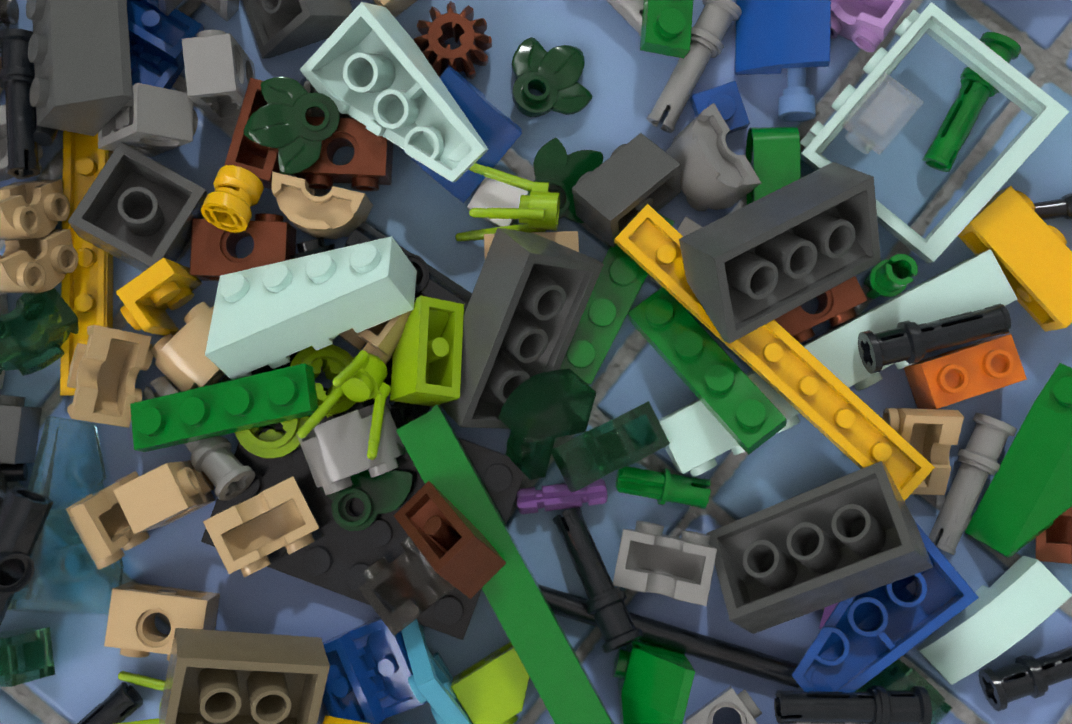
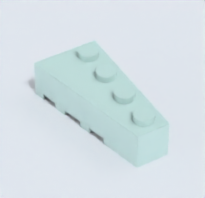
M391 236L221 275L205 356L231 380L251 376V371L265 365L275 369L289 363V355L313 346L316 351L333 344V340L339 334L352 328L356 333H359L414 310L417 270Z

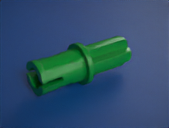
M897 254L889 260H883L876 264L863 283L870 288L866 295L871 299H876L880 295L894 297L900 294L907 284L914 280L911 277L917 276L918 266L915 260L909 255Z
M620 466L615 481V487L618 492L657 499V504L664 505L667 501L705 509L711 489H708L711 485L709 479L672 474L668 468H663L661 472Z

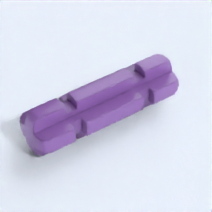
M598 478L585 480V484H579L578 481L545 485L542 486V490H535V487L519 489L516 499L519 513L531 514L538 513V509L545 508L546 512L582 507V503L588 502L589 506L604 504L607 502L608 495L605 481Z

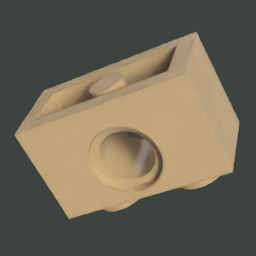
M191 460L165 463L113 489L134 534L166 526L215 501L211 493L214 490V484L204 472H198L193 468Z
M133 582L112 588L104 646L121 648L120 654L127 657H147L150 652L167 654V660L169 661L175 628L215 630L220 593ZM157 613H161L169 619L171 624L169 635L162 634L157 630L155 626V616Z

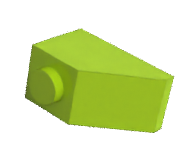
M426 296L416 298L414 310H411L403 333L393 352L390 401L434 407L435 405L460 398L464 304Z
M508 642L454 676L451 688L473 724H514L519 719L517 714L522 711L530 676L512 643Z

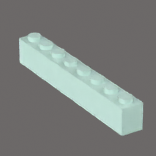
M990 249L956 264L810 340L802 346L848 388L854 385L856 390L859 391L883 379L880 372L870 374L862 363L858 350V335L860 332L870 330L875 334L895 329L898 323L908 320L910 322L914 321L919 325L970 311L985 309L1000 303L1006 306L1017 300V297ZM904 360L882 367V370L893 364L896 365L898 370L911 364ZM755 371L746 374L787 419L786 426L778 433L800 422L797 416L799 412ZM699 399L652 423L676 471L681 474L690 471L692 477L707 472L718 465L715 457L730 449L733 455L745 452Z

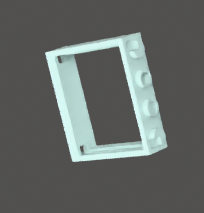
M931 2L921 14L913 10L895 30V33L901 38L889 52L881 47L862 69L868 74L865 80L857 89L849 84L831 105L837 111L825 126L817 121L800 142L805 147L800 159L814 171L830 164L831 162L822 155L823 151L925 33L1031 116L1032 119L925 238L921 237L876 200L878 223L926 263L935 262L1070 112Z

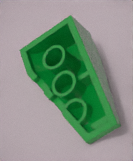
M1059 363L1034 401L1006 453L999 471L996 472L965 530L968 536L1006 558H1010L1054 524L1056 518L1072 507V368L1062 363Z
M640 640L628 644L626 650L618 649L612 676L619 678L618 693L621 724L683 723L695 675V670L685 654Z

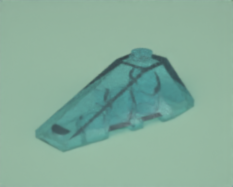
M48 416L46 418L28 489L47 496L54 503L30 556L35 566L33 578L21 591L14 593L7 611L109 615L112 588L122 585L124 568L122 558L98 570L66 511V508L91 493L94 495L104 489L103 481L106 479L97 426L94 423Z

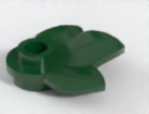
M533 37L524 40L518 46L511 63L516 77L512 89V99L522 114L528 117H540L552 110L565 115H571L580 112L590 103L593 97L592 94L583 85L577 83L585 65L581 49L562 45L553 47L547 52ZM528 89H536L543 95L535 96Z
M282 76L267 79L261 82L260 85L268 105L259 108L251 115L243 130L244 135L259 145L279 148L278 163L282 174L290 175L302 172L319 159L322 141L331 137L337 130L340 121L339 110L330 97L317 92L308 93L297 80ZM319 108L324 112L325 119L322 124L313 126L306 121V113L309 109Z
M558 138L548 141L538 150L533 162L535 175L533 182L549 183V189H552L555 193H560L559 219L566 217L576 223H584L576 216L572 187L576 185L582 175L589 171H594L603 163V154L599 151L580 150L567 155L566 149Z
M367 469L350 476L353 483L352 486L327 495L332 500V516L340 527L348 531H361L370 527L377 519L378 514L393 512L405 502L413 484L412 473L388 471L371 478ZM354 498H359L364 504V511L359 516H354L349 510V504Z

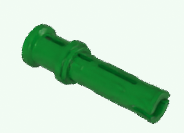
M986 32L980 38L981 42L1008 63L1011 60L1017 59L1022 50L1016 41L1003 34ZM969 67L964 68L960 76L962 87L941 124L934 141L922 159L930 167L942 172H950L957 158L956 156L962 145H964L984 104H986L989 97L999 93L996 88Z

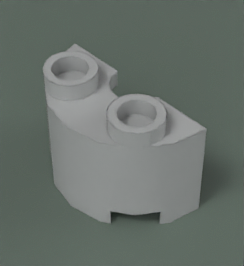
M714 103L704 109L674 138L671 146L666 150L668 155L680 163L681 190L686 195L689 205L697 211H706L708 208L714 210L730 208L761 184L746 156L737 155L728 148L726 135L730 129Z
M387 402L385 403L378 453L374 460H370L367 457L374 404L321 423L304 439L297 436L316 487H323L325 495L352 486L353 483L350 476L367 469L372 478L399 467L396 457L405 454L406 451L396 432L397 428Z
M636 521L635 530L623 529L613 579L614 586L644 593L662 594L676 600L707 606L717 549L709 545V535L687 530L682 531L681 538L663 534L664 526L645 521Z

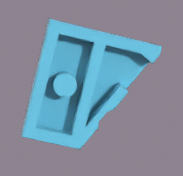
M417 618L400 625L413 675L408 677V682L417 700L421 704L426 701L429 702L437 724H473L451 688L453 677L439 652L434 655L430 653L423 633V626Z

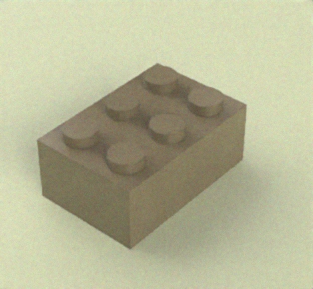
M175 628L159 711V724H317L330 668L322 638Z

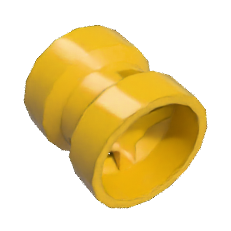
M225 165L219 169L213 182L215 191L207 194L201 207V213L215 227L232 233H240L246 230L252 217L250 207L258 203L264 186L262 181L251 171L234 165Z

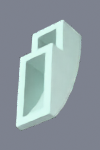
M1022 556L990 588L982 585L975 592L979 598L933 632L917 650L949 684L953 685L991 662L1027 636L1062 606L1072 594L1038 559Z

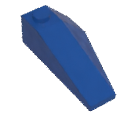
M917 523L916 525L933 568L839 602L791 674L804 692H855L979 598Z

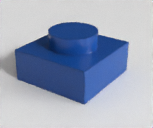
M736 81L693 94L690 98L695 117L714 103L730 129L727 134L745 129L750 124Z

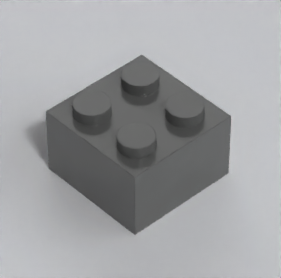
M120 142L69 218L68 223L83 240L144 272L163 257L174 262L177 261L192 237L193 219L204 218L201 213V207L207 197V191L203 187Z

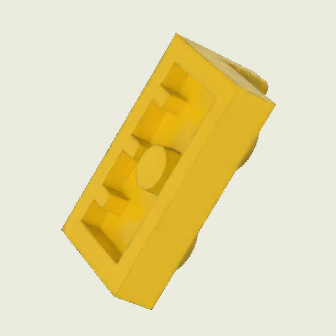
M163 257L116 291V294L124 303L120 311L126 321L137 331L142 329L144 332L163 336L171 334L174 336L179 329L165 310L168 308L176 310L188 303L194 297L192 291L200 286L202 282L199 278L190 275V268Z

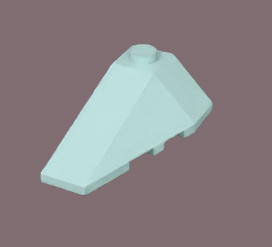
M361 2L299 69L318 93L325 94L335 102L340 113L351 116L365 125L366 129L370 132L388 139L404 149L407 155L451 182H456L489 150L415 41L386 7Z

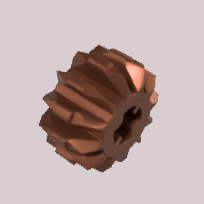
M450 1L446 7L447 13L442 15L437 8L432 6L429 10L432 22L419 20L417 28L422 35L413 40L439 77L449 65L456 72L464 71L468 78L474 79L476 72L473 64L486 66L488 56L484 51L492 47L491 36L484 34L487 30V22L484 18L473 20L474 10L469 5L460 14H457L455 3ZM453 37L457 43L460 39L461 46L451 49L450 44L446 47L445 41Z

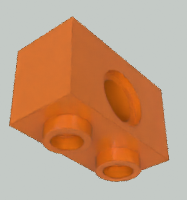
M1011 334L978 341L921 360L904 368L917 409H938L1027 380Z

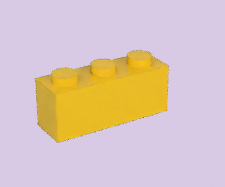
M1009 186L997 192L962 230L958 237L975 255L991 249L1012 287L1017 301L1045 332L1067 328L1072 323V251L1066 246L1067 241L1064 235L1055 227L1047 225L1034 211L1035 206L1032 200L1024 193Z

